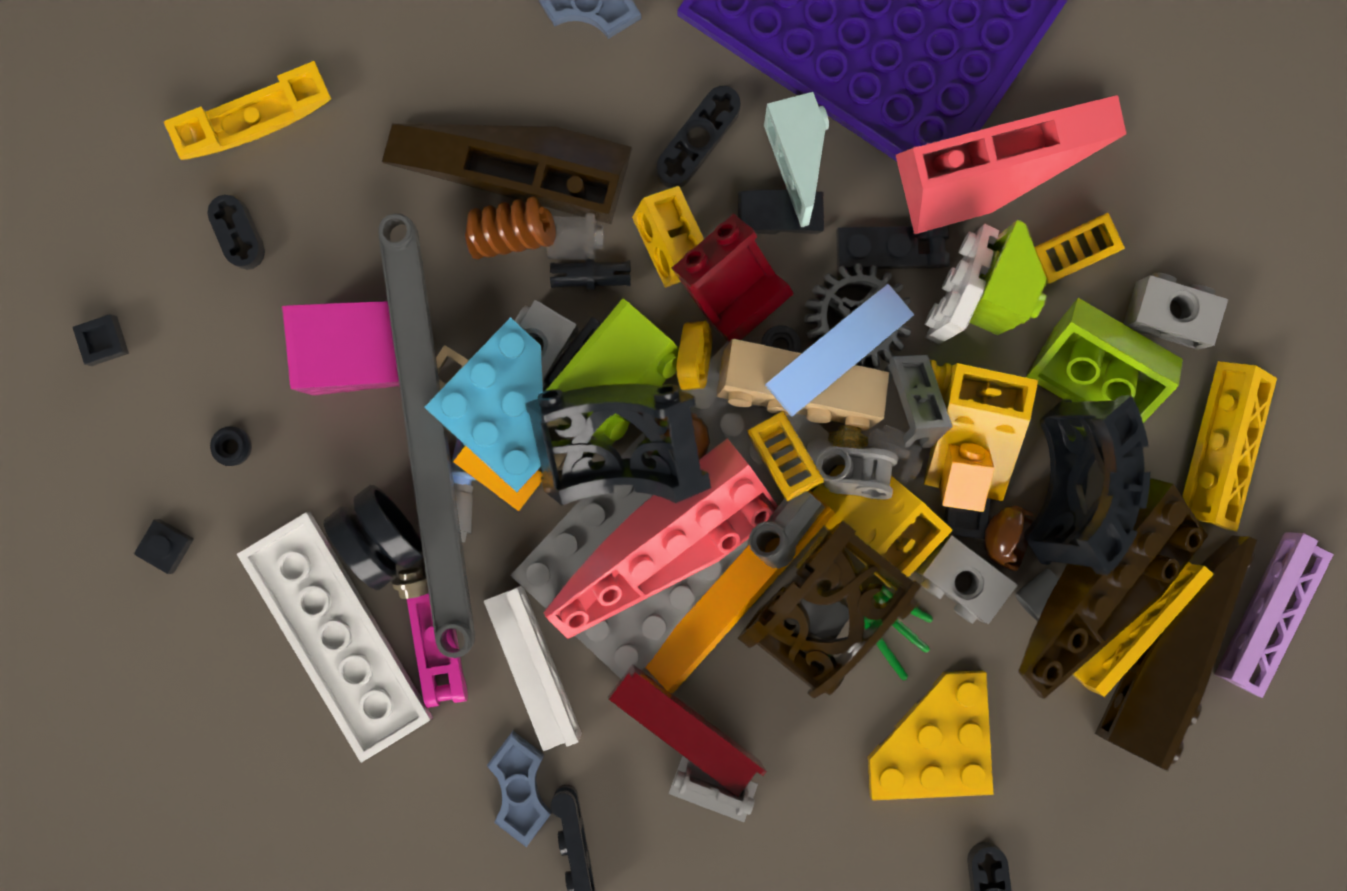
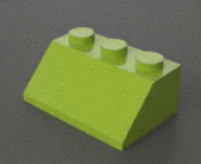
M1016 220L1000 233L994 245L990 243L987 245V248L993 250L994 253L989 270L986 274L981 273L978 277L986 281V284L969 320V323L997 336L1010 329H1014L1020 324H1024L1030 317L1036 318L1046 300V295L1042 293L1047 282L1046 276L1026 224L1019 220Z
M1077 298L1055 325L1028 371L1026 378L1038 380V385L1062 399H1071L1072 402L1113 401L1122 395H1132L1144 423L1179 386L1183 359L1084 300Z
M622 299L547 390L557 389L565 392L613 384L661 386L667 378L672 377L677 372L679 348L625 299ZM614 414L599 426L593 436L612 445L626 433L631 422Z

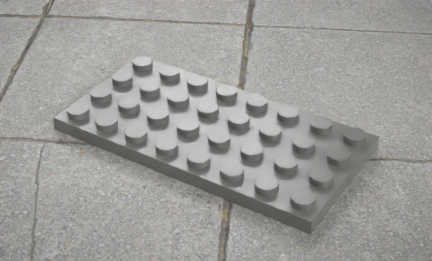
M727 342L710 360L705 388L682 391L695 396L696 405L690 407L691 412L695 413L697 417L702 418L708 427L710 444L707 453L728 438L779 506L785 497L754 448L747 432L750 428L776 414L768 412L767 407L753 404L750 407H737L727 402L728 399L716 397L722 354L729 344ZM795 414L792 417L786 415L814 464L817 455L823 449L832 446L843 447L819 423L808 421L806 415ZM644 433L622 454V459L631 458L637 445L644 440ZM782 433L764 444L768 448L786 437ZM790 445L771 456L776 460L793 451V448ZM645 452V453H644L645 457H646V458H650V457L647 455V452ZM798 457L779 469L783 473L802 462ZM805 470L786 481L789 487L810 475ZM615 485L614 493L581 499L510 576L547 609L569 579L600 544L653 495L635 493L634 485ZM749 539L717 563L575 635V637L620 679H622L632 664L642 671L654 658L676 625L749 545Z

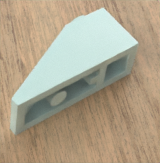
M813 92L767 103L764 128L801 227L808 226L810 222L825 130L829 128L827 112L824 106H818Z

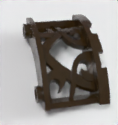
M844 521L827 532L818 546L796 571V574L801 577L798 583L793 581L786 588L782 587L768 602L758 609L737 638L749 648L757 644L811 687L807 694L813 699L823 693L829 696L832 695L841 685L844 676L866 656L899 617L904 620L910 615L918 603L914 596L922 586L917 581H912L856 536V531ZM844 547L848 548L868 565L857 573ZM875 572H878L897 588L894 595L882 604L876 603L873 597L876 593L881 592L882 584L869 585L863 591L861 588V584ZM822 579H828L832 584L831 589L835 588L839 581H841L842 586L834 591L824 592L820 589L818 583ZM846 597L849 609L848 636L837 639L807 637L810 629V619L807 610L800 602L803 598L816 605H831ZM865 617L874 620L873 623L864 631ZM786 618H793L799 622V634L793 633L796 625L787 623ZM834 654H841L837 658L833 656ZM816 661H819L820 663H822L823 666H824V668H823L820 664H818Z

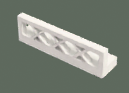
M519 586L485 600V606L542 750L546 751L563 743L566 744V747L578 743L582 732L525 589Z

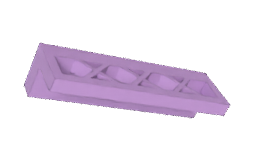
M1284 533L1215 675L1263 698L1334 555L1316 546L1318 540L1304 533ZM1311 555L1317 557L1310 573L1302 575ZM1294 591L1296 601L1293 607L1284 610ZM1275 628H1277L1279 635L1275 643L1267 646ZM1259 662L1261 672L1255 684H1252L1249 680Z

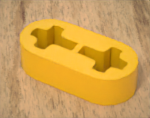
M707 321L687 322L683 325L676 366L678 383L682 390L704 389L706 386L712 352V335Z

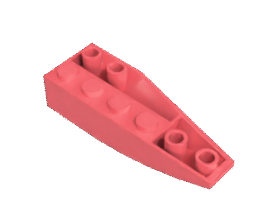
M1118 95L986 128L896 154L914 234L990 214L1126 135Z
M728 438L699 459L700 469L709 473L710 489L676 504L663 497L653 495L604 540L569 579L543 612L546 618L567 639L717 563L748 540L754 527L770 518L778 505Z

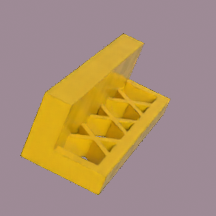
M1217 361L1182 495L1198 521L1211 523L1223 529L1236 532L1238 531L1277 381L1275 376L1257 365Z
M1188 561L1162 597L1078 669L1073 676L1088 690L1105 697L1213 576V573L1203 565L1191 564Z

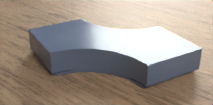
M538 0L554 27L565 22L581 21L597 27L608 39L641 19V13L633 0Z
M512 731L487 764L490 771L497 777L502 791V805L494 823L527 847L549 818L552 811L542 801L536 781L537 770L544 754L516 732Z

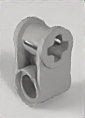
M832 446L823 449L817 455L815 465L824 479L823 484L825 488L830 492L863 496L871 499L884 500L892 498L893 489L890 487L892 466L897 465L898 456L895 453L878 448L856 449ZM845 465V469L841 474L828 476V472L833 466Z

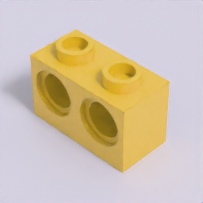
M676 186L644 197L632 216L665 288L681 282L671 267L681 260L688 251L704 240L680 187Z

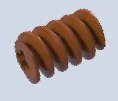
M535 196L527 198L526 205L522 200L517 199L512 202L511 207L508 203L502 202L498 204L497 209L492 205L485 206L483 211L473 208L468 213L465 232L466 245L472 258L476 260L483 257L491 258L498 254L507 255L512 251L518 253L526 249L534 250L541 246L550 247L556 239L555 221L551 212L547 208L542 207L540 201Z

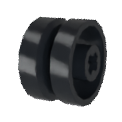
M369 485L354 496L355 511L347 507H340L324 519L323 526L331 543L345 563L365 584L377 591L397 578L396 564L404 568H410L424 556L421 539L403 512L381 489L375 485Z

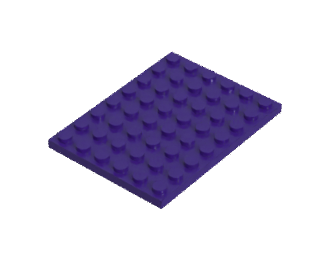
M684 0L677 10V16L797 96L813 92L818 106H824L830 118L897 161L895 155L909 149L981 130L1068 0Z

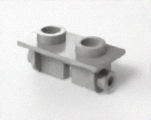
M682 755L668 794L745 822L747 814L750 815L755 803L753 797L758 783L750 781L739 797H737Z

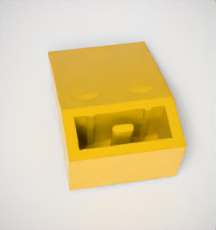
M959 363L952 365L949 385L943 400L953 427L931 447L923 485L939 488L949 444L961 446L964 443H973L982 446L985 450H990L994 464V472L987 498L1003 501L1031 419L1038 380Z
M837 465L828 476L841 474L845 469V465ZM892 476L890 479V487L893 489L892 498L884 500L857 495L835 494L827 490L823 483L819 484L813 493L835 512L824 527L829 531L844 521L856 531V536L907 577L918 568L952 531L925 503ZM856 556L865 566L868 565L858 556ZM878 572L874 573L887 587L897 590L894 585Z

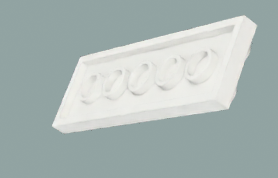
M305 512L237 554L361 763L434 718L429 709L426 708L422 697L311 512Z

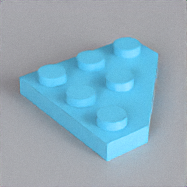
M510 317L425 406L429 413L516 492L541 467L530 415L527 413L525 406L527 402L538 399V395L543 392L541 345Z

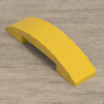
M315 61L277 75L279 82L208 111H205L200 106L163 121L179 158L185 160L201 157L251 142L302 119L331 100V97Z

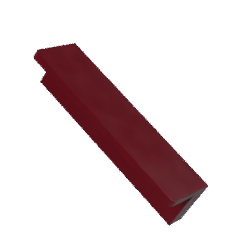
M633 664L608 696V700L737 797H739L756 773L764 776L767 772L758 758Z

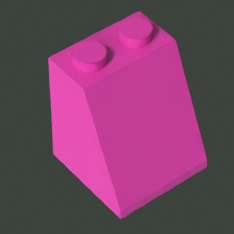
M388 301L282 306L290 389L316 396L400 386Z

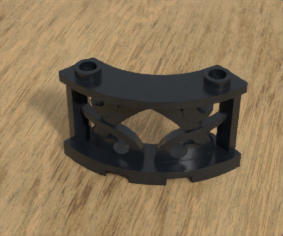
M613 384L565 392L552 389L540 393L537 397L538 399L525 404L527 413L530 415L543 477H541L543 490L561 505L591 496L614 493L615 485H634L635 493L660 496L675 504L711 488L709 473L700 469L690 407L696 405L695 396L678 390L676 385ZM614 414L633 423L648 437L637 445L631 458L622 459L618 451L610 444L601 440L590 439L599 426ZM566 416L569 417L571 424H559L555 431L562 437H574V439L551 441L547 422ZM667 417L668 421H664L661 418ZM669 428L670 436H664V433ZM654 450L651 455L652 458L645 457V452ZM567 453L563 470L557 471L554 454ZM597 453L603 456L605 460L593 462L592 458Z
M1122 395L1113 401L1072 402L1071 399H1063L1040 419V425L1046 437L1050 454V482L1044 504L1034 522L1025 531L1024 537L1041 564L1049 565L1053 561L1089 566L1094 569L1096 574L1108 575L1119 564L1134 541L1137 531L1132 529L1139 509L1146 508L1151 472L1144 471L1143 447H1149L1145 426L1132 395ZM1096 460L1100 470L1105 475L1102 495L1088 510L1085 501L1088 472Z

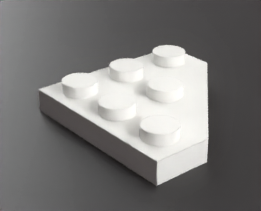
M984 224L975 233L968 232L959 249V254L964 255L956 268H951L942 285V289L947 291L939 304L935 303L926 318L925 325L930 328L925 338L941 344L966 329L986 284V281L978 277L981 273H987L992 261L994 251L987 248V245L989 243L994 245L999 230Z

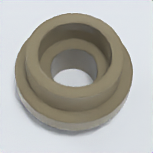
M420 566L399 571V577L392 581L393 589L398 591L399 598L401 599L416 598L429 593L426 571H423Z

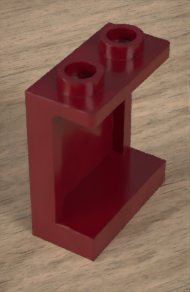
M734 213L671 267L712 327L729 343L732 339L742 340L794 294L788 283L775 274L755 242L757 234L754 229Z

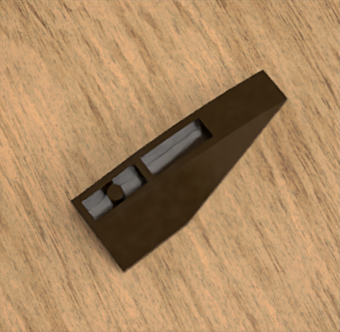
M392 123L382 162L495 194L520 199L527 202V198L535 196L544 207L612 225L632 147L553 126Z
M1150 478L1146 508L1139 509L1132 529L1137 531L1136 537L1122 560L1108 575L1096 574L1094 569L1089 566L1066 565L1032 632L1018 671L1038 697L1042 699L1047 698L1161 598L1208 537L1173 483Z
M1232 535L1201 564L1207 567L1213 573V576L1120 679L1094 734L1167 772L1171 764L1180 758L1184 747L1182 740L1189 726L1193 725L1200 716L1202 709L1200 702L1209 682L1245 574L1253 562L1254 548L1257 543L1256 539L1249 536Z

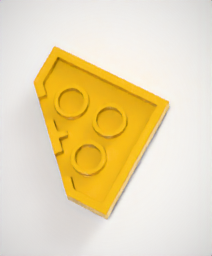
M985 671L943 672L918 704L915 703L894 726L895 729L881 745H877L868 755L869 793L872 801L994 795L987 673Z

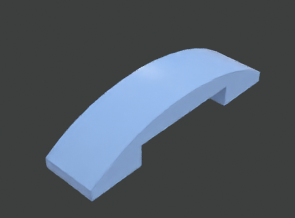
M887 284L767 382L765 386L792 417L913 317L914 314L892 287Z

